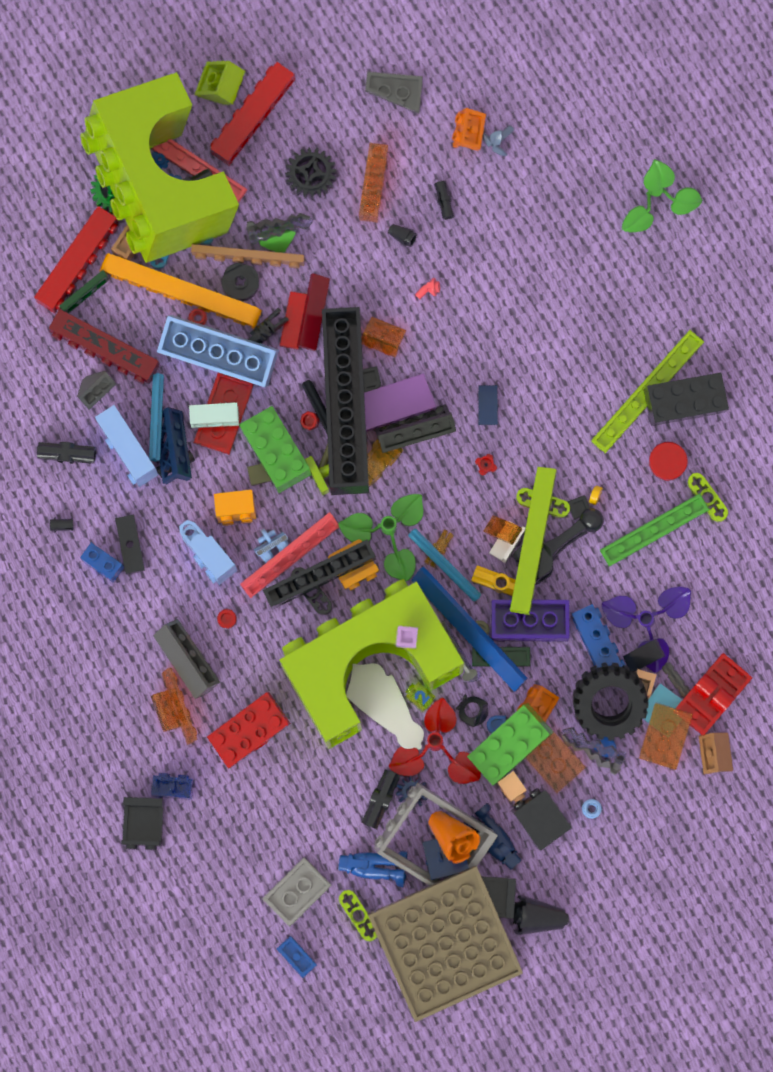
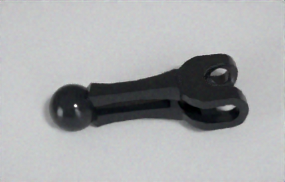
M595 508L584 510L579 520L572 527L554 539L543 543L535 585L540 584L552 575L554 569L553 561L568 545L586 535L587 532H597L602 528L604 517L599 510ZM522 546L519 547L513 554L514 560L518 563L520 560Z

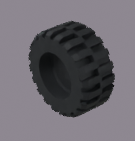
M607 662L601 663L602 667L597 668L595 665L590 668L591 671L589 673L585 671L581 675L582 679L577 680L575 684L576 689L573 690L575 716L579 720L580 726L583 729L586 728L587 733L591 736L596 734L597 738L601 740L607 737L608 741H614V737L619 736L621 740L625 738V734L629 733L632 735L635 733L634 728H640L643 724L642 719L646 718L647 708H649L647 692L638 674L635 671H630L629 667L625 665L620 667L618 663L612 662V666H607ZM605 687H618L626 691L629 703L621 713L614 716H603L593 709L592 699L594 695Z

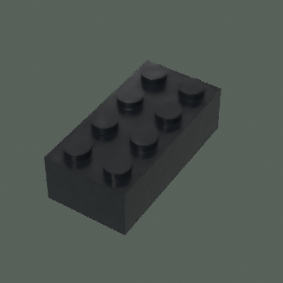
M721 372L648 385L643 389L651 426L721 414L729 410Z

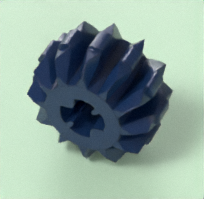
M409 776L410 782L407 783L406 779L403 778L404 786L397 784V788L402 791H397L396 796L403 795V797L399 798V803L408 798L407 790L409 791V788L416 786L420 781V777H417L416 781L413 782V777ZM421 795L420 797L422 800L427 801L428 799L423 795ZM418 800V805L420 807L423 806L422 802Z

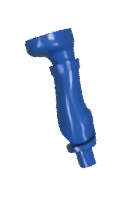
M401 851L399 855L407 859L408 851ZM360 852L353 854V856L352 853H349V856L340 855V871H347V874L351 872V874L366 879H392L398 887L404 888L405 870L375 867V865L397 866L378 853Z

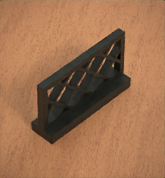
M446 404L436 407L435 410L376 428L374 431L384 453L456 432L452 413L449 412Z

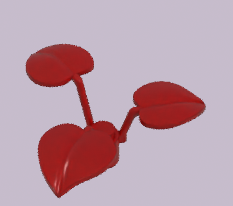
M440 698L434 702L425 714L424 725L428 731L433 733L429 734L427 738L428 744L425 745L422 753L419 754L417 748L406 749L401 746L396 750L389 764V769L398 775L415 776L424 769L425 765L421 757L425 755L428 749L432 751L443 750L452 761L448 766V774L452 781L458 784H468L479 781L481 778V772L467 757L470 753L459 752L454 759L445 746H443L444 742L440 731L443 733L450 732L457 722L456 714L445 698Z

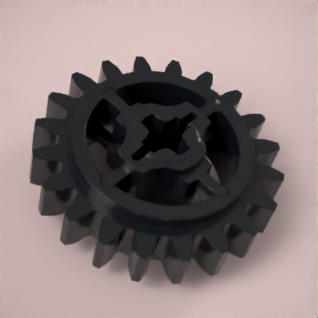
M308 147L307 153L303 149H301V155L294 153L295 160L289 158L291 165H286L288 172L285 173V177L289 178L286 180L287 185L292 184L290 187L291 191L297 189V196L303 192L304 199H306L308 194L311 195V199H314V194L321 198V191L328 194L327 187L333 188L332 182L336 181L334 175L337 174V169H334L335 162H330L331 156L325 157V151L319 154L318 148L312 152L311 148ZM318 162L324 166L326 173L317 167ZM313 168L314 173H312L309 178L308 173H310ZM296 174H300L305 179L304 184L297 179ZM323 180L319 184L312 186L315 182Z

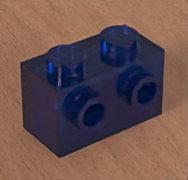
M159 773L158 776L153 775L151 795L160 798L192 800L194 780L189 779V775H178V777H170L168 773Z

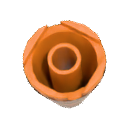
M443 811L431 814L428 824L446 858L455 864L468 859L471 856L469 853L472 849L476 851L480 843L479 834L474 829Z

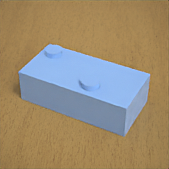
M115 405L95 417L98 425L107 437L105 439L110 449H115L130 472L127 476L133 485L137 483L141 487L158 476L154 465Z

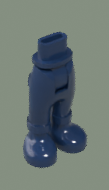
M487 802L474 814L484 825L494 830L498 835L488 849V853L500 861L502 865L505 864L509 870H512L522 859L517 855L518 851L515 849L508 834L495 822L493 817H490L491 805ZM463 822V824H465V825H467L468 827L474 829L477 833L479 832V831H478L477 829H475L474 827L470 826V825L467 824L466 822Z

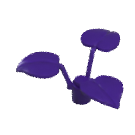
M673 587L663 591L658 598V604L663 609L651 613L646 610L642 611L639 615H633L636 612V604L628 596H617L602 602V609L608 621L618 628H627L631 625L632 618L638 619L639 623L647 628L650 641H652L654 638L650 627L655 623V616L664 612L673 619L685 616L690 608L691 590L686 587ZM662 638L657 640L665 657L646 666L654 673L659 672L669 658V646ZM643 641L639 645V647L647 644L650 641Z

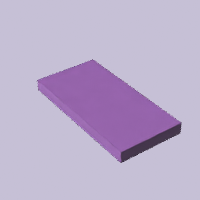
M424 373L364 393L366 432L436 409Z

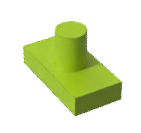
M312 456L306 458L305 461L322 496L329 493V489L324 481L325 478L329 477V464L318 469Z

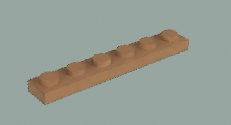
M194 244L191 246L192 256L200 260H205L206 257H214L215 261L233 259L235 263H244L245 260L251 261L255 265H262L263 262H267L275 267H280L281 264H288L290 268L296 269L305 264V256L300 254Z

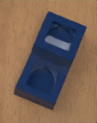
M478 385L479 425H498L497 385Z

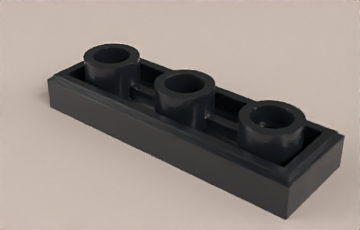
M134 514L115 518L126 575L145 571ZM129 542H133V543H134V544H133V547H131V548H128V547H127V544H128Z

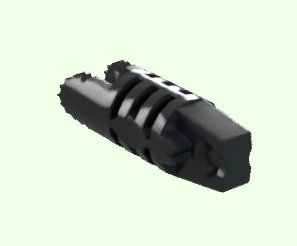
M277 308L250 332L251 337L248 340L263 344L289 319L284 317L274 325L271 320L281 312Z

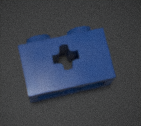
M92 542L80 557L85 564L112 583H114L124 569L122 563Z

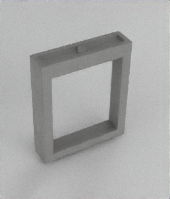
M417 783L416 786L409 790L408 798L405 802L398 806L395 817L386 824V830L382 836L377 837L374 849L379 855L430 886L441 880H431L430 874L387 847L421 795L479 831L480 843L476 851L472 849L469 853L471 856L467 859L469 868L475 865L478 866L498 835L488 826L420 783Z

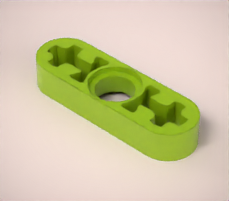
M692 474L687 482L690 490L695 496L698 494L697 491L700 488L697 485L693 486L692 483L693 478L696 480L700 479V486L702 488L704 486L707 487L701 491V496L704 493H710L713 496V501L706 503L708 508L717 501L719 504H716V508L724 511L722 513L723 517H716L714 515L716 513L714 507L707 513L716 522L724 521L728 515L727 507L702 474Z
M522 488L517 492L516 500L521 506L530 508L531 500L526 499L523 502L520 494L523 495L524 492H527L528 497L532 498L533 490ZM552 496L551 505L552 501H555L554 506L560 507L563 504L567 511H563L560 514L558 509L553 508V511H549V515L558 518L566 517L570 511L569 503Z
M343 891L339 896L341 906L362 938L366 941H374L377 938L375 931L373 932L374 936L371 938L364 935L366 933L364 927L361 929L358 927V925L364 924L369 919L367 911L353 891ZM345 894H347L348 896H353L351 901L354 905L356 903L359 904V906L353 908L351 912H348L347 910L348 908H351L348 903H343V900L345 899ZM356 910L364 912V919L360 922L355 921L353 918V913ZM371 921L367 923L370 929L373 928Z

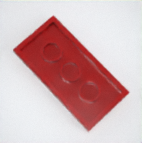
M218 372L207 404L237 403L239 424H241L254 384ZM240 426L198 428L193 443L230 455Z

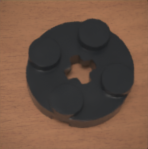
M235 263L225 270L222 277V288L228 297L245 301L252 298L258 291L259 276L252 266ZM238 278L246 280L243 286L236 285Z

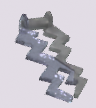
M445 620L442 621L443 628L464 662L465 672L462 676L463 680L468 681V683L478 681L482 676L481 672L473 669L464 651L458 645L457 638L453 635L451 627Z
M574 727L562 730V738L567 747L572 746L574 752L584 750L590 760H596L598 767L610 768V773L614 775L620 772L621 766L626 759L625 752H618L613 745L604 747L600 739L589 742L584 733L578 734ZM571 733L573 739L569 740L565 734ZM597 748L598 752L592 753L591 749ZM608 754L609 759L603 761L601 756ZM615 757V762L611 763L610 758Z

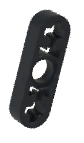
M302 567L295 568L291 576L305 569ZM320 587L317 588V594L313 597L307 594L303 595L318 614L327 615L331 612L332 603ZM320 594L323 596L320 598L322 603H328L326 611L324 609H318L320 605L317 602V600L315 603L312 602L313 600L317 599Z

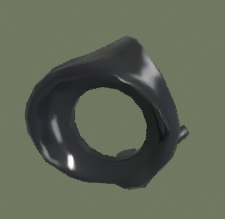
M464 694L463 701L456 707V710H459V718L465 724L475 727L483 724L487 719L488 703L475 696L467 698V695ZM469 703H477L480 707L475 717H468L465 714V707Z

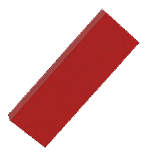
M290 291L285 315L289 321L283 326L280 347L299 350L297 342L307 294Z

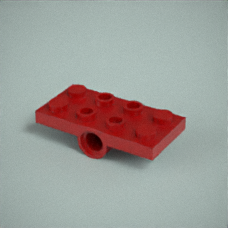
M722 653L673 711L704 736L753 677L726 654Z
M266 692L208 735L207 738L229 769L250 753L268 743L269 739L291 723L270 692Z

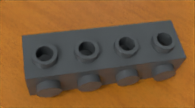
M178 619L165 624L153 635L195 699L206 695L220 683Z

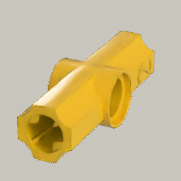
M477 565L471 579L472 582L493 589L497 593L513 596L516 580L508 577L506 574H499ZM503 579L506 581V586L500 588L496 585V581Z

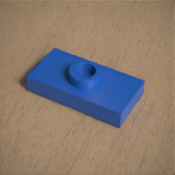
M292 936L277 948L279 953L302 978L317 966Z

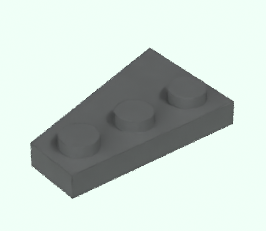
M367 71L365 92L419 114L423 76Z

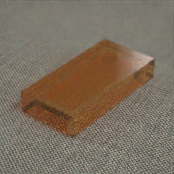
M493 515L483 532L513 545L522 528Z

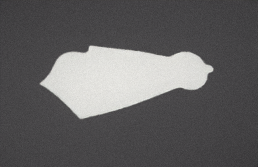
M375 663L365 665L353 664L346 697L370 718L396 735L398 743L406 749H421V742L424 738L423 729L413 722L392 675L386 676L383 668Z

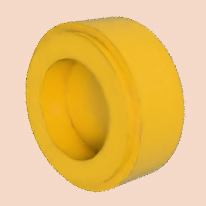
M596 485L593 488L589 503L597 505L603 490L602 487Z

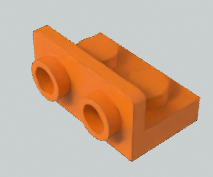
M465 108L457 113L455 117L456 128L452 135L453 147L463 146L476 151L481 149L486 118L485 113Z
M534 684L527 691L526 699L518 706L517 710L524 704L529 703L546 722L559 697L543 686Z

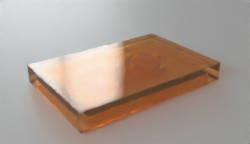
M656 702L639 759L677 770L693 714Z
M555 732L525 758L556 793L562 790L586 768Z

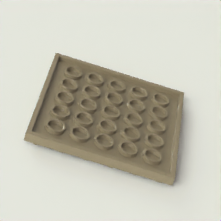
M476 865L368 913V917L415 1022L523 974Z

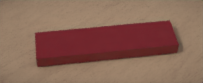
M315 273L310 275L297 347L310 351H316L322 323V309L325 308L330 278Z

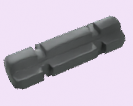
M668 662L662 667V670L665 674H668L669 680L684 698L690 692L688 686H685L684 680L674 670V666Z

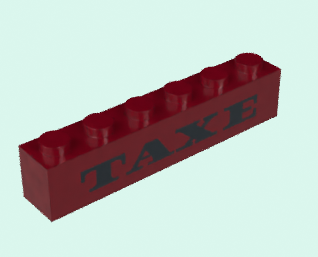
M61 309L58 310L48 328L53 338L59 341L62 339L68 341L70 347L76 350L78 348L85 350L84 353L87 356L100 358L101 363L108 367H111V365L117 367V371L127 376L128 373L133 375L134 380L141 384H144V382L150 384L153 374L157 372L160 366L157 359Z

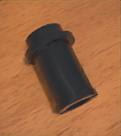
M54 517V519H50V531H54V533L62 530L73 531V518L56 519Z

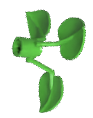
M654 159L643 181L644 186L648 190L646 192L647 209L644 206H637L630 210L622 223V230L626 232H641L647 230L652 225L654 217L649 213L651 210V196L658 197L664 193L671 201H674L670 208L672 212L678 215L687 214L695 210L703 200L698 191L690 187L679 190L675 198L672 197L665 188L673 184L675 180L674 172L665 163Z
M421 494L407 495L395 501L391 507L392 516L384 517L381 524L379 523L374 529H372V519L364 513L353 514L339 522L342 534L350 542L362 540V542L368 540L369 542L371 533L376 532L378 529H381L385 535H390L395 553L386 556L384 561L385 571L391 577L399 580L405 579V581H409L416 566L415 557L408 549H402L398 552L394 533L397 529L396 523L400 521L405 526H414L421 521L423 517Z

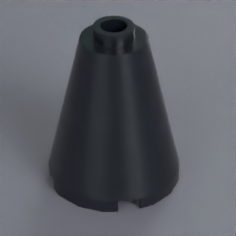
M524 895L517 897L520 900L515 902L513 924H517V929H513L516 935L559 930L568 925L569 915L565 909Z

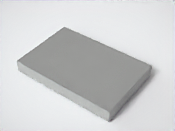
M303 858L262 899L290 927L332 885Z

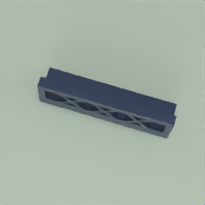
M167 407L162 410V418H165L161 432V455L159 460L162 483L166 485L177 478L185 481L192 478L183 412ZM167 433V438H166V441H165V443H164L163 438H164L165 434ZM169 449V456L166 460V454ZM171 466L172 474L168 476V471Z

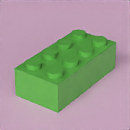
M273 406L239 424L243 435L278 493L312 475L308 464Z
M527 703L467 757L494 786L554 732Z

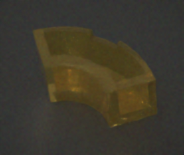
M378 439L372 444L373 448L368 453L369 488L382 476L381 473L389 465L392 466L404 451L402 448L383 453Z

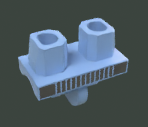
M265 529L261 530L263 536L257 540L259 544H263L255 548L254 551L266 563L274 557L270 551L272 548L277 546L280 552L289 545L287 542L288 537L284 532L273 537L276 535L274 530L268 533Z

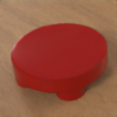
M673 442L660 443L652 450L649 457V466L652 473L666 481L679 478L684 473L688 463L684 449Z

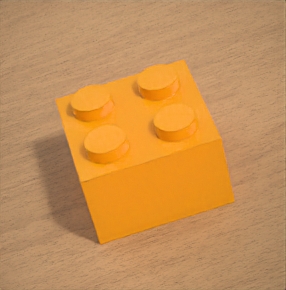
M252 490L214 494L216 518L218 523H222L223 526L233 525L234 521H241L243 524L252 523V519H257Z

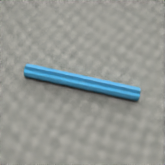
M160 373L153 374L149 459L153 462L159 461L161 455L164 375Z
M413 529L408 534L472 601H477L480 598L481 593L417 529Z

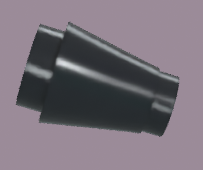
M392 224L388 230V234L405 247H411L416 241L417 233L413 229Z

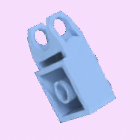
M186 520L179 526L183 541L195 554L193 556L195 562L201 569L203 567L207 569L205 571L206 575L213 584L217 582L220 585L237 572L235 564L211 535L207 538L196 523ZM188 530H194L192 535H185Z

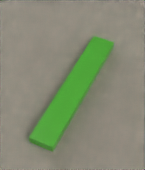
M699 493L600 549V552L610 567L708 512L710 509Z

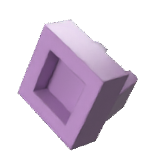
M398 626L396 647L416 649L418 628Z

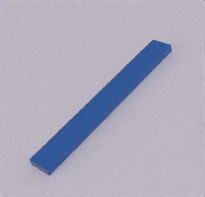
M425 567L420 568L411 581L418 583L424 595L514 692L519 690L528 679L524 673Z

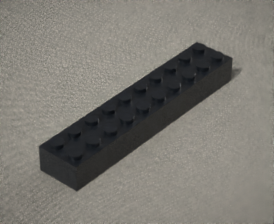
M360 307L322 309L331 495L369 493Z

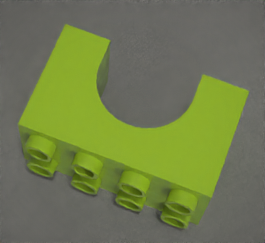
M177 72L93 100L90 115L84 119L86 130L80 134L85 152L88 155L95 153L100 164L95 168L99 183L103 188L110 186L115 198L111 199V207L118 221L125 219L130 231L126 232V239L133 254L140 252L145 263L190 248L192 244L198 245L211 238L215 239L227 234L239 207V203L224 171L200 180L185 181L166 174L152 158L150 150L153 147L167 142L169 139L173 140L182 136L192 108V103Z
M405 579L399 580L384 590L386 593L385 600L374 605L370 598L350 609L352 618L340 625L337 618L330 619L316 628L318 638L306 644L303 638L300 637L282 647L284 657L279 659L282 669L328 750L362 731L361 722L346 697V684L353 670V664H358L366 657L374 654L390 653L398 655L415 667L429 692L463 673V660L417 582L408 586ZM398 626L418 628L416 649L396 647Z

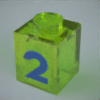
M419 682L416 685L412 683L405 691L407 693L405 698L422 713L436 699V696Z

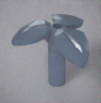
M509 125L503 131L493 132L490 138L488 135L483 134L486 145L488 147L492 146V150L496 154L507 156L508 154L499 145L514 131V128Z

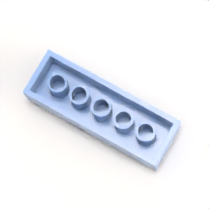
M169 315L157 352L262 387H267L279 350L174 315Z

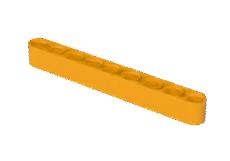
M106 253L99 272L103 270L111 275L112 278L120 281H129L131 285L145 287L146 290L156 294L159 292L164 294V297L172 300L178 299L183 304L199 307L198 309L208 313L211 311L216 313V316L224 319L230 318L234 320L233 322L243 326L245 324L249 325L252 329L256 327L262 312L261 309L113 254Z

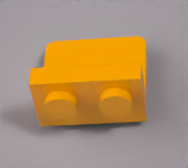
M356 540L352 542L351 544L330 554L328 558L361 543L362 540ZM372 561L339 577V580L344 590L349 588L352 591L360 586L359 582L365 579L368 582L376 578V573L379 572V569Z

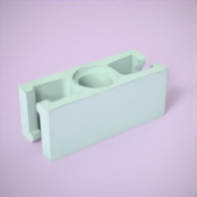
M237 403L189 405L191 428L239 425Z

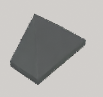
M106 371L86 376L81 382L77 397L90 410L116 383Z

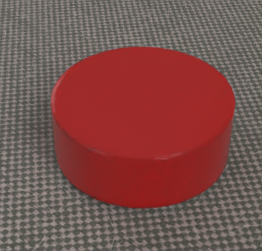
M224 609L219 612L217 621L222 628L229 629L236 624L237 617L232 610Z

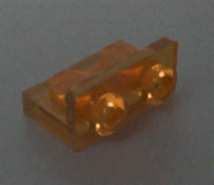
M371 316L363 332L362 344L386 355L396 357L406 330Z

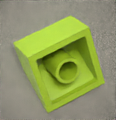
M231 61L206 62L194 95L222 105H233L240 84L243 81L245 70Z

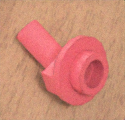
M432 278L430 282L417 291L415 296L419 300L427 292L431 293L434 297L437 296V293H440V282L436 281V278Z

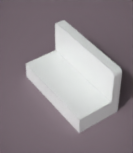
M509 521L489 554L506 563L525 533L526 528L524 526L521 528Z

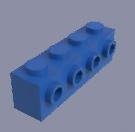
M593 604L571 614V618L594 666L596 665L599 668L602 667L601 663L606 662L607 666H612V662L618 663L620 667L626 666L623 659L619 660L617 653H619L615 642L611 643L608 637L611 634L607 625H603L600 620L602 615L598 607L594 608Z

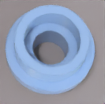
M589 799L582 805V812L589 819L597 818L601 813V804L595 799ZM590 805H593L595 807V812H589L588 807Z

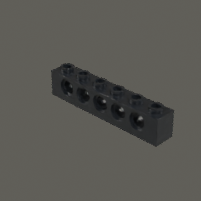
M365 540L264 589L263 593L273 610L376 560V556L368 540Z

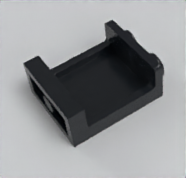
M536 788L529 793L530 797L524 801L521 799L516 802L511 812L530 836L536 848L541 851L572 827L547 791L543 788Z
M123 797L124 820L121 844L126 845V849L134 850L137 849V846H145V850H157V847H162L164 799Z
M481 876L498 916L514 919L516 879Z

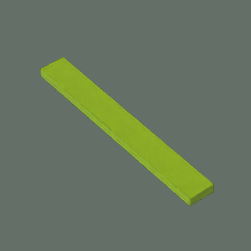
M689 330L596 434L591 442L606 454L646 409L647 405L643 389L648 385L669 382L701 347L704 341Z
M537 466L510 612L530 615L557 470L553 468Z

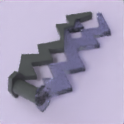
M299 213L297 216L291 214L287 220L275 218L273 221L265 218L257 224L249 221L246 226L249 235L248 239L253 245L257 244L258 240L267 241L271 235L281 237L287 229L297 232L299 228L307 230L313 223V218ZM302 219L308 220L305 224L301 223ZM265 226H268L269 228L266 230V232H263L262 229Z

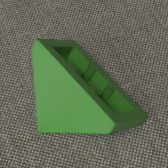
M292 222L283 227L278 226L274 229L257 233L256 236L261 246L274 252L284 253L296 232Z

